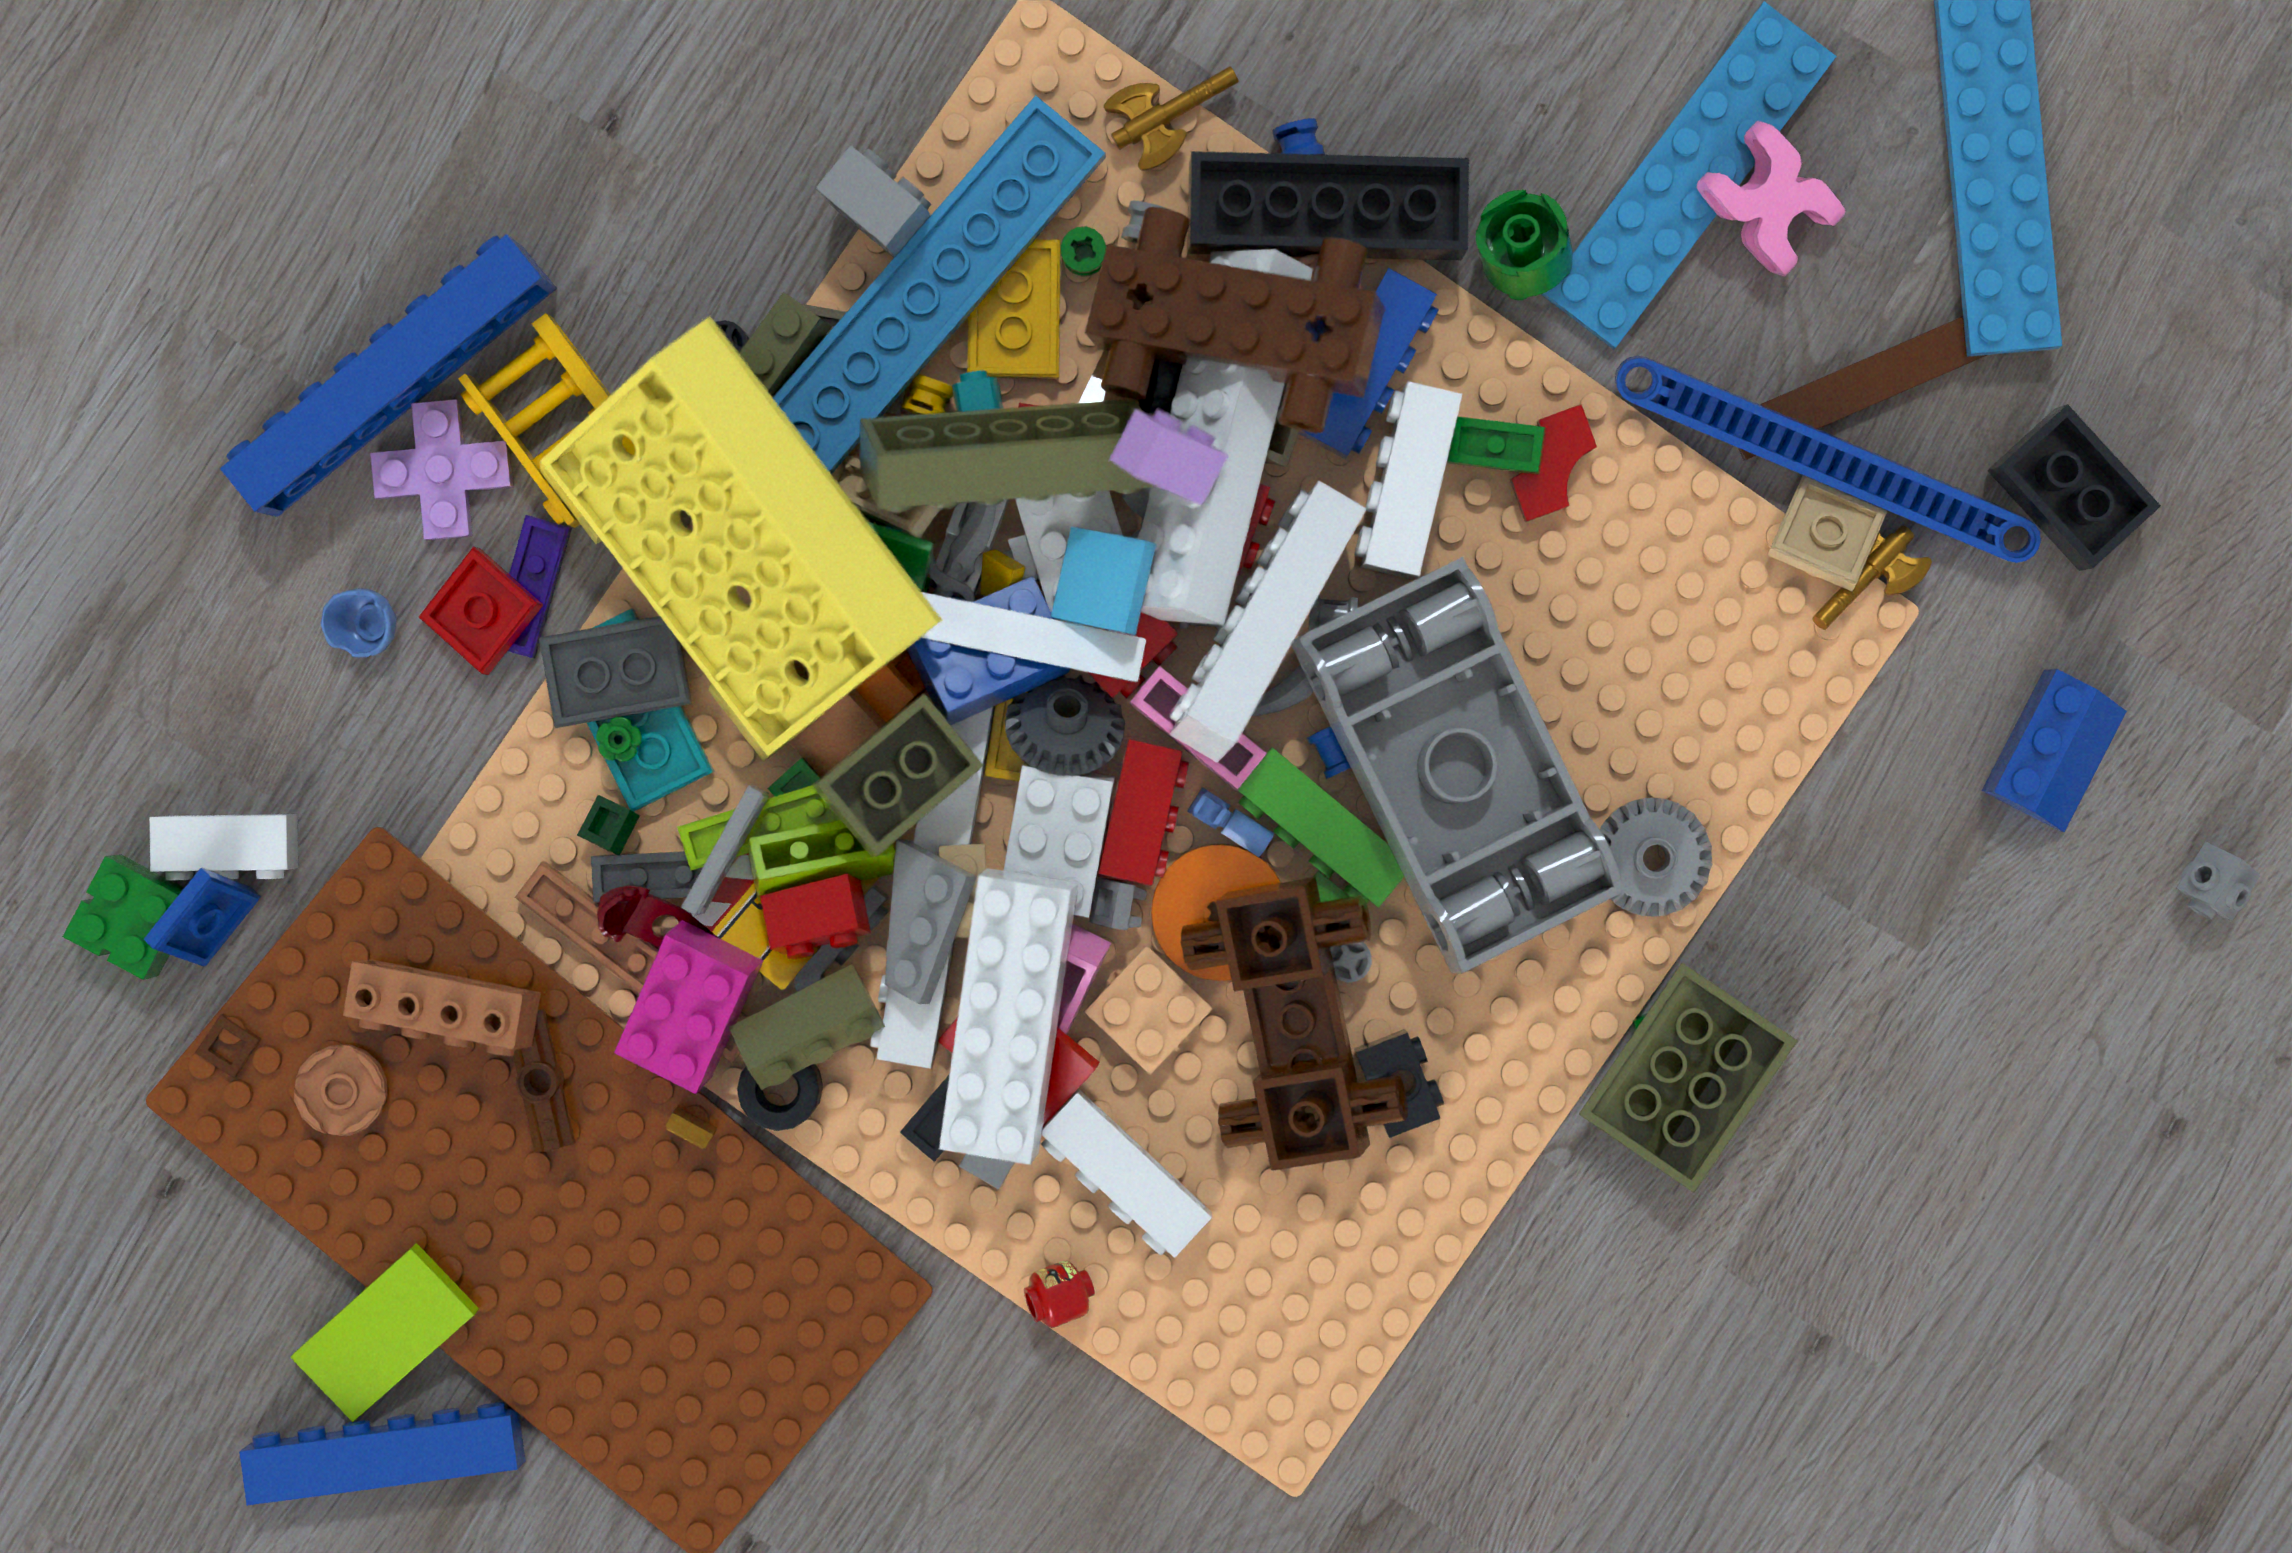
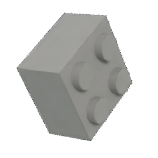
M850 145L817 185L816 190L835 210L892 257H895L931 216L927 211L931 203L923 197L924 194L904 177L898 183L895 182L894 179L897 175L888 168L889 165L869 148L861 154Z

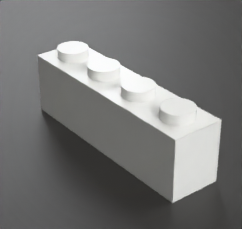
M1079 1088L1042 1128L1041 1135L1046 1138L1041 1143L1042 1146L1059 1162H1062L1065 1157L1079 1169L1075 1176L1091 1192L1095 1193L1100 1188L1113 1200L1108 1207L1123 1222L1129 1224L1134 1220L1146 1231L1142 1236L1143 1240L1158 1254L1162 1255L1165 1251H1168L1175 1258L1211 1220L1212 1212Z

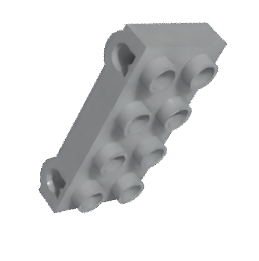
M1463 557L1293 640L1291 646L1451 973H1464L1626 891L1613 853L1603 834L1590 818L1503 640L1490 601Z

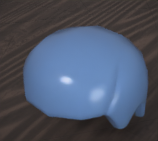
M357 588L334 594L323 607L321 627L326 642L331 647L345 650L352 657H369L385 651L393 641L397 616L389 601L383 595L370 589Z

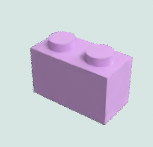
M1135 409L1109 460L1141 480L1203 505L1228 457L1226 453L1212 445L1216 437L1194 425H1190L1188 431L1180 429L1183 422L1157 409L1154 416Z

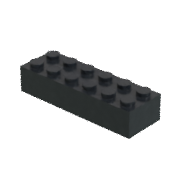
M1192 151L1189 161L1188 218L1190 219V224L1188 228V254L1211 255V252L1275 249L1287 256L1305 257L1310 254L1319 255L1323 239L1340 238L1366 247L1368 249L1367 258L1461 261L1468 251L1469 158Z

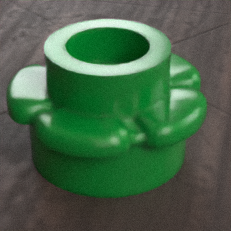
M614 717L610 723H603L597 731L596 739L600 743L598 750L607 760L629 761L637 754L636 749L641 745V732L638 727L631 725L629 719ZM617 735L623 738L621 744H616L614 741Z

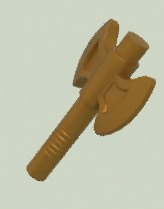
M1229 66L1204 82L1192 87V89L1183 92L1162 105L1158 104L1154 107L1152 102L1160 92L1159 85L1139 83L1125 87L1112 95L1104 104L1106 112L1122 114L1130 120L1124 123L1122 128L1111 133V136L1119 150L1131 143L1134 145L1142 140L1144 148L1138 162V168L1143 171L1158 167L1170 160L1179 151L1187 136L1184 129H1166L1165 127L1171 124L1170 121L1237 84L1239 80L1232 67Z
M1901 525L1894 533H1890L1885 539L1878 532L1853 591L1841 587L1812 617L1813 622L1819 628L1826 630L1875 578H1879L1882 574L1887 579V586L1884 589L1886 595L1903 593L1919 584L1929 571L1932 560L1929 557L1911 558L1902 554L1907 549V545L1914 539L1913 532L1904 525Z

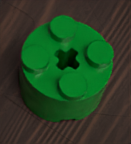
M1513 190L1496 197L1484 208L1480 216L1481 220L1476 230L1475 239L1484 273L1494 287L1506 293L1511 299L1524 300L1551 290L1570 273L1573 249L1567 219L1561 206L1552 197L1543 193L1539 196L1527 194L1526 190Z

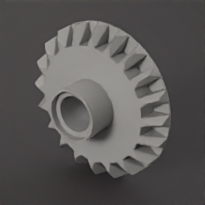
M1662 798L1634 800L1615 810L1601 826L1600 831L1613 853L1621 881L1626 889L1625 892L1611 898L1622 909L1641 916H1665L1682 910L1698 897L1703 887L1707 884L1710 869L1713 865L1712 845L1706 828L1694 813L1679 803ZM1652 845H1659L1665 852L1664 864L1657 870H1649L1643 862L1645 850Z

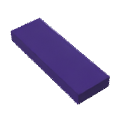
M529 515L525 516L509 574L539 600L543 606L509 648V652L535 659L539 638L542 635L572 528Z

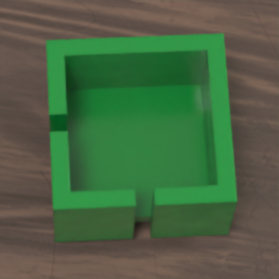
M121 854L105 856L86 893L93 896V899L81 900L62 937L97 956L110 954L107 959L108 962L142 980L158 977L169 954L153 949L144 938L184 888L170 880H165L164 877L155 872H150L148 868Z

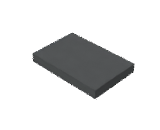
M660 616L539 638L555 728L692 704L682 644Z

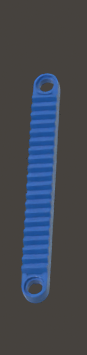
M1643 356L1629 357L1616 370V388L1623 398L1640 407L2004 560L2015 563L2024 562L2033 557L2039 549L2041 537L2036 525L2026 517L1991 501L1984 500L1979 496L1970 494L1960 488L1951 486L1927 474L1920 473L1908 466L1901 465L1896 461L1887 459L1877 453L1868 451L1844 439L1837 438L1825 431L1818 430L1808 424L1787 417L1775 410L1768 409L1758 403H1754L1744 397L1735 395L1725 389L1716 387L1711 383L1702 381ZM1635 367H1644L1651 373V384L1643 392H1632L1626 386V375ZM2015 526L2024 527L2028 532L2026 545L2020 550H2008L2003 542L2006 531Z

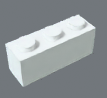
M297 814L149 817L150 872L165 871V880H191L194 877L193 871H199L200 868L207 869L229 879H239V870H256V879L284 878V870L298 868Z

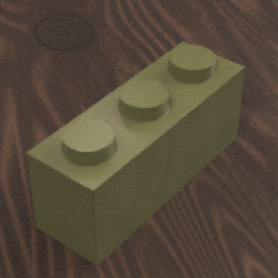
M850 964L730 1026L729 1029L748 1071L761 1090L769 1086L786 1082L792 1074L812 1064L825 1062L833 1053L852 1043H860L869 1039L874 1032L885 1027L863 980L854 965Z

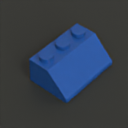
M2058 669L2044 670L1982 791L2061 832H2065L2127 711L2096 688Z

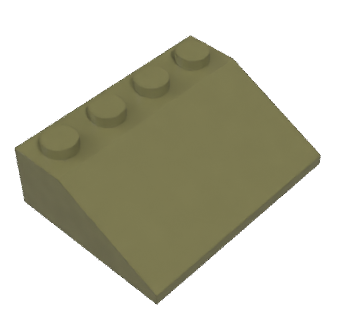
M1681 963L1579 1115L1695 1193L1798 1040Z

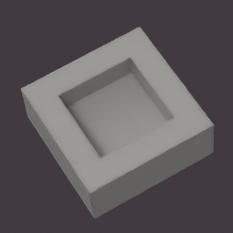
M1097 877L1089 922L1121 930L1141 927L1142 918L1130 915L1132 901L1134 899L1145 900L1147 891L1132 884Z

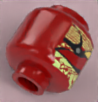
M1061 1261L1035 1271L1029 1278V1286L1024 1288L1026 1304L1034 1321H1042L1050 1328L1058 1327L1086 1315L1089 1311V1297L1095 1295L1094 1286L1086 1270L1078 1271L1069 1261Z

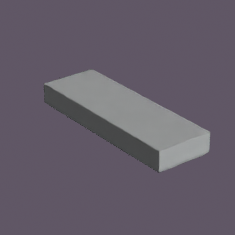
M748 785L681 908L693 915L706 912L769 798L768 792L755 785Z

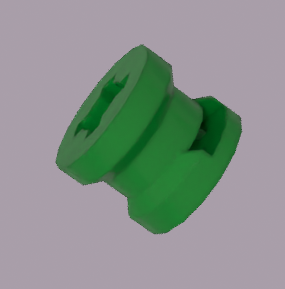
M1087 226L1076 227L1070 230L1063 238L1061 244V256L1066 268L1071 273L1081 277L1091 276L1101 270L1106 251V243L1102 235L1095 229Z

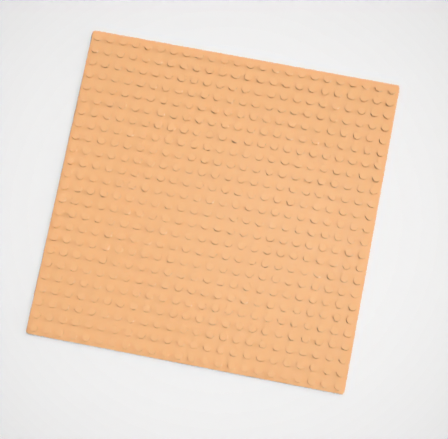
M1017 0L898 171L894 181L898 183L904 177L924 194L923 197L931 203L927 211L932 215L1036 95L1106 153L1104 161L1036 239L1060 240L1062 244L1063 238L1070 230L1076 227L1087 226L1095 229L1102 235L1106 247L1108 244L1135 249L1136 243L1121 238L1123 228L1129 225L1131 215L1128 212L1130 201L1155 204L1188 217L1189 161L1192 151L1269 152L1199 104L1170 121L1171 124L1165 127L1168 130L1184 129L1187 136L1179 151L1170 160L1158 167L1140 170L1138 162L1144 148L1142 140L1134 145L1131 143L1121 150L1118 149L1111 133L1122 128L1123 124L1130 120L1122 114L1106 112L1104 109L1105 102L1119 90L1139 83L1159 85L1160 92L1153 99V107L1158 104L1162 105L1183 92L1053 1ZM858 229L806 305L847 312L894 257ZM1187 232L1181 257L1209 262L1211 255L1188 254ZM1061 256L1059 379L997 378L1000 385L1003 408H1017L1019 403L1038 406L1079 403L1104 351L1098 349L1085 334L1100 271L1091 276L1081 277L1075 275L1066 268ZM1366 258L1360 282L1362 289L1376 292L1385 273L1390 268L1437 294L1432 303V306L1439 309L1426 334L1417 330L1409 346L1417 351L1404 374L1395 370L1387 386L1394 389V392L1395 390L1402 392V389L1409 381L1460 393L1462 398L1458 417L1537 426L1539 419L1582 404L1597 448L1582 456L1571 470L1567 484V496L1570 506L1528 522L1524 521L1510 482L1511 478L1521 472L1449 464L1446 462L1420 576L1416 579L1461 557L1464 558L1468 568L1478 579L1490 601L1503 640L1590 818L1599 830L1605 820L1619 807L1643 798H1662L1674 801L1695 814L1706 828L1712 845L1713 864L1708 876V882L1698 897L1682 910L1665 916L1637 915L1622 909L1609 899L1464 973H1451L1404 877L1379 908L1371 901L1367 904L1371 921V939L1364 943L1371 952L1372 962L1370 970L1365 977L1356 982L1347 983L1337 979L1357 1081H1366L1354 1048L1405 1029L1410 1039L1418 1036L1428 1062L1420 1066L1426 1081L1435 1079L1444 1101V1105L1437 1107L1441 1119L1391 1138L1388 1137L1383 1124L1367 1126L1370 1145L1359 1158L1271 1171L1265 1142L1227 1148L1224 1142H1222L1218 1124V1109L1221 1103L1256 1098L1253 1081L1260 1074L1244 991L1234 992L1232 980L1215 981L1194 976L1178 967L1165 954L1156 938L1151 914L1154 892L1161 877L1154 876L1151 886L1097 874L1099 878L1132 884L1147 891L1145 900L1134 899L1132 901L1130 915L1141 917L1142 922L1141 927L1121 930L1089 922L1090 915L1089 918L1073 915V924L1111 942V945L1067 1035L1100 1062L1096 1070L1079 1089L1212 1212L1211 1220L1175 1258L1168 1251H1165L1162 1255L1154 1251L1142 1238L1146 1231L1134 1220L1129 1224L1123 1222L1108 1207L1113 1200L1100 1188L1093 1193L1085 1187L1075 1176L1079 1169L1066 1157L1062 1162H1059L1042 1146L1041 1143L1046 1139L1042 1135L1039 1153L1031 1165L1015 1162L999 1189L959 1167L965 1156L964 1153L944 1150L934 1162L900 1133L903 1127L950 1074L953 1054L939 1042H937L934 1065L931 1069L876 1059L878 1048L870 1047L871 1037L863 1042L852 1043L833 1053L825 1062L816 1064L821 1073L823 1090L820 1103L812 1115L792 1129L781 1131L766 1129L1028 1313L1030 1311L1024 1297V1288L1029 1286V1278L1035 1271L1061 1261L1071 1262L1078 1271L1086 1270L1095 1291V1295L1089 1297L1088 1313L1081 1318L1051 1329L1292 1497L1300 1496L1629 1029L1633 1023L1632 1020L1636 1019L1919 614L1918 607L1900 593L1886 595L1884 589L1887 584L1875 578L1826 630L1819 628L1813 622L1812 617L1841 587L1768 556V552L1785 516L1784 512L1425 261L1417 259ZM1152 300L1147 301L1145 304L1150 305L1152 303ZM968 318L919 374L951 386L960 382L959 375L967 373ZM911 383L906 388L905 398L911 394L913 388ZM954 396L948 399L945 404L944 410L946 413L956 412ZM1391 398L1382 414L1373 410L1365 426L1371 429L1372 432L1360 454L1351 450L1345 460L1298 434L1287 467L1264 463L1260 484L1271 487L1267 498L1275 500V504L1267 527L1258 524L1252 541L1259 543L1260 546L1252 569L1242 567L1240 575H1236L1227 611L1228 617L1236 605L1242 606L1235 602L1240 590L1247 579L1251 578L1256 568L1260 566L1257 564L1261 553L1269 540H1272L1280 528L1278 524L1290 503L1294 502L1301 489L1309 493L1319 480L1361 506L1366 507L1371 484L1374 481L1380 482L1383 468L1375 466L1381 440L1384 439V436L1391 437L1394 423L1386 422ZM918 403V406L930 411H932L933 409L931 407ZM903 409L901 416L916 415V414L911 413V412L906 411V410ZM884 413L882 417H895L900 415ZM860 442L849 454L857 459H860ZM1115 490L1109 491L1122 535L1130 537L1141 529L1142 517L1133 512L1122 497L1124 493H1119ZM1015 498L1009 499L992 550L996 549L1001 553L1011 550L1008 542L1009 539L1026 535ZM955 507L943 508L933 518L920 537L921 539L933 542L935 562L945 540L946 530ZM1365 511L1319 593L1321 599L1348 601L1350 597H1357L1359 608L1414 581L1360 568L1362 557L1354 555L1360 529L1363 526L1370 527L1372 512ZM692 520L687 529L693 531L694 524ZM622 568L580 630L593 628L631 608L634 609L639 620L660 615ZM981 581L975 594L976 601L986 597L981 594ZM1037 581L1036 583L1045 599L1041 583ZM737 585V593L741 601L751 605V596L747 589ZM930 587L928 594H933L935 588ZM1310 611L1294 639L1308 633ZM1166 621L1178 633V636L1173 640L1178 648L1160 667L1187 689L1192 683L1197 686L1198 682L1191 678L1202 658L1209 653L1214 644L1220 645L1213 640L1218 629L1217 627L1189 625L1186 630L1180 629V622ZM683 645L682 650L692 704L682 707L715 772L635 811L640 817L621 854L684 851L678 826L736 809L748 785H755L768 792L769 798L775 797L767 788L800 758H803L790 743H787L763 762L708 691L711 684L710 680ZM1291 645L1264 694L1287 678L1300 665ZM798 660L794 661L796 672L803 678L808 673L807 667ZM1153 660L1140 672L1146 680L1128 698H1125L1121 693L1114 698V702L1121 705L1122 717L1125 720L1124 738L1116 755L1107 764L1092 771L1094 773L1115 776L1099 868L1129 739L1183 751L1181 760L1189 762L1184 788L1174 787L1171 805L1179 806L1174 833L1164 831L1161 849L1169 851L1165 871L1180 856L1201 846L1229 844L1242 847L1221 834V826H1218L1215 830L1187 812L1202 787L1231 805L1229 811L1232 813L1236 808L1272 832L1278 826L1265 813L1259 820L1238 803L1243 797L1238 790L1230 787L1129 704L1159 667ZM1070 668V672L1065 674L1066 678L1076 679L1081 674L1085 682L1090 684L1096 682L1086 671ZM545 679L421 859L625 1028L640 993L514 898L542 861H546L593 897L591 856L616 854L577 836L598 795L629 809L604 757L598 750V745L587 723L555 728L547 681ZM925 690L922 694H925L932 702L927 690ZM1314 691L1311 696L1291 707L1274 713L1250 717L1242 734L1266 753L1273 747L1387 842L1352 769L1349 768L1326 779L1324 775L1326 767L1315 745L1309 744L1306 739L1312 734L1330 726ZM986 756L971 844L985 843L986 869L1004 871L1019 782L984 776L987 763ZM916 824L898 839L914 841ZM1274 834L1260 856L1276 872L1281 883L1311 878L1318 871L1308 861L1313 856L1311 851L1301 843L1293 849L1276 834ZM895 841V842H893V846H894V850L896 851V841ZM1652 845L1645 850L1643 862L1649 870L1659 869L1664 864L1665 852L1659 845ZM738 856V857L735 858V860L733 861L732 865L735 863V861H736L740 856ZM894 870L892 875L880 877L873 885H877L889 896L888 900L883 904L889 912L870 934L857 937L859 947L842 966L834 961L824 973L825 977L853 964L863 980L882 1021L886 1003L878 1002L882 976L886 975V949L889 937ZM1336 872L1328 878L1342 891L1349 884ZM686 897L664 898L663 900L681 907ZM1213 901L1209 904L1212 909L1209 917L1211 921L1219 920L1216 903ZM661 915L654 920L652 928L656 934L665 936L679 922L671 915ZM969 937L955 938L938 1039L959 1014ZM1145 946H1148L1213 1008L1188 1035L1190 1040L1179 1051L1174 1049L1151 1075L1140 1067L1083 1012L1108 986L1106 983L1107 979L1117 969L1122 971ZM758 972L742 1012L747 1016H751L796 993L795 978L784 990H780ZM741 1054L733 1063H730L721 1056L712 1078L704 1086L745 1114L740 1106L737 1092L740 1073L746 1066ZM1398 1070L1391 1075V1077H1401L1405 1092L1409 1091L1413 1086L1414 1077L1410 1071ZM791 1075L786 1082L763 1089L764 1095L774 1105H788L797 1096V1081ZM1307 1106L1304 1109L1306 1113H1313L1315 1120L1319 1118L1318 1112L1313 1110L1312 1107Z

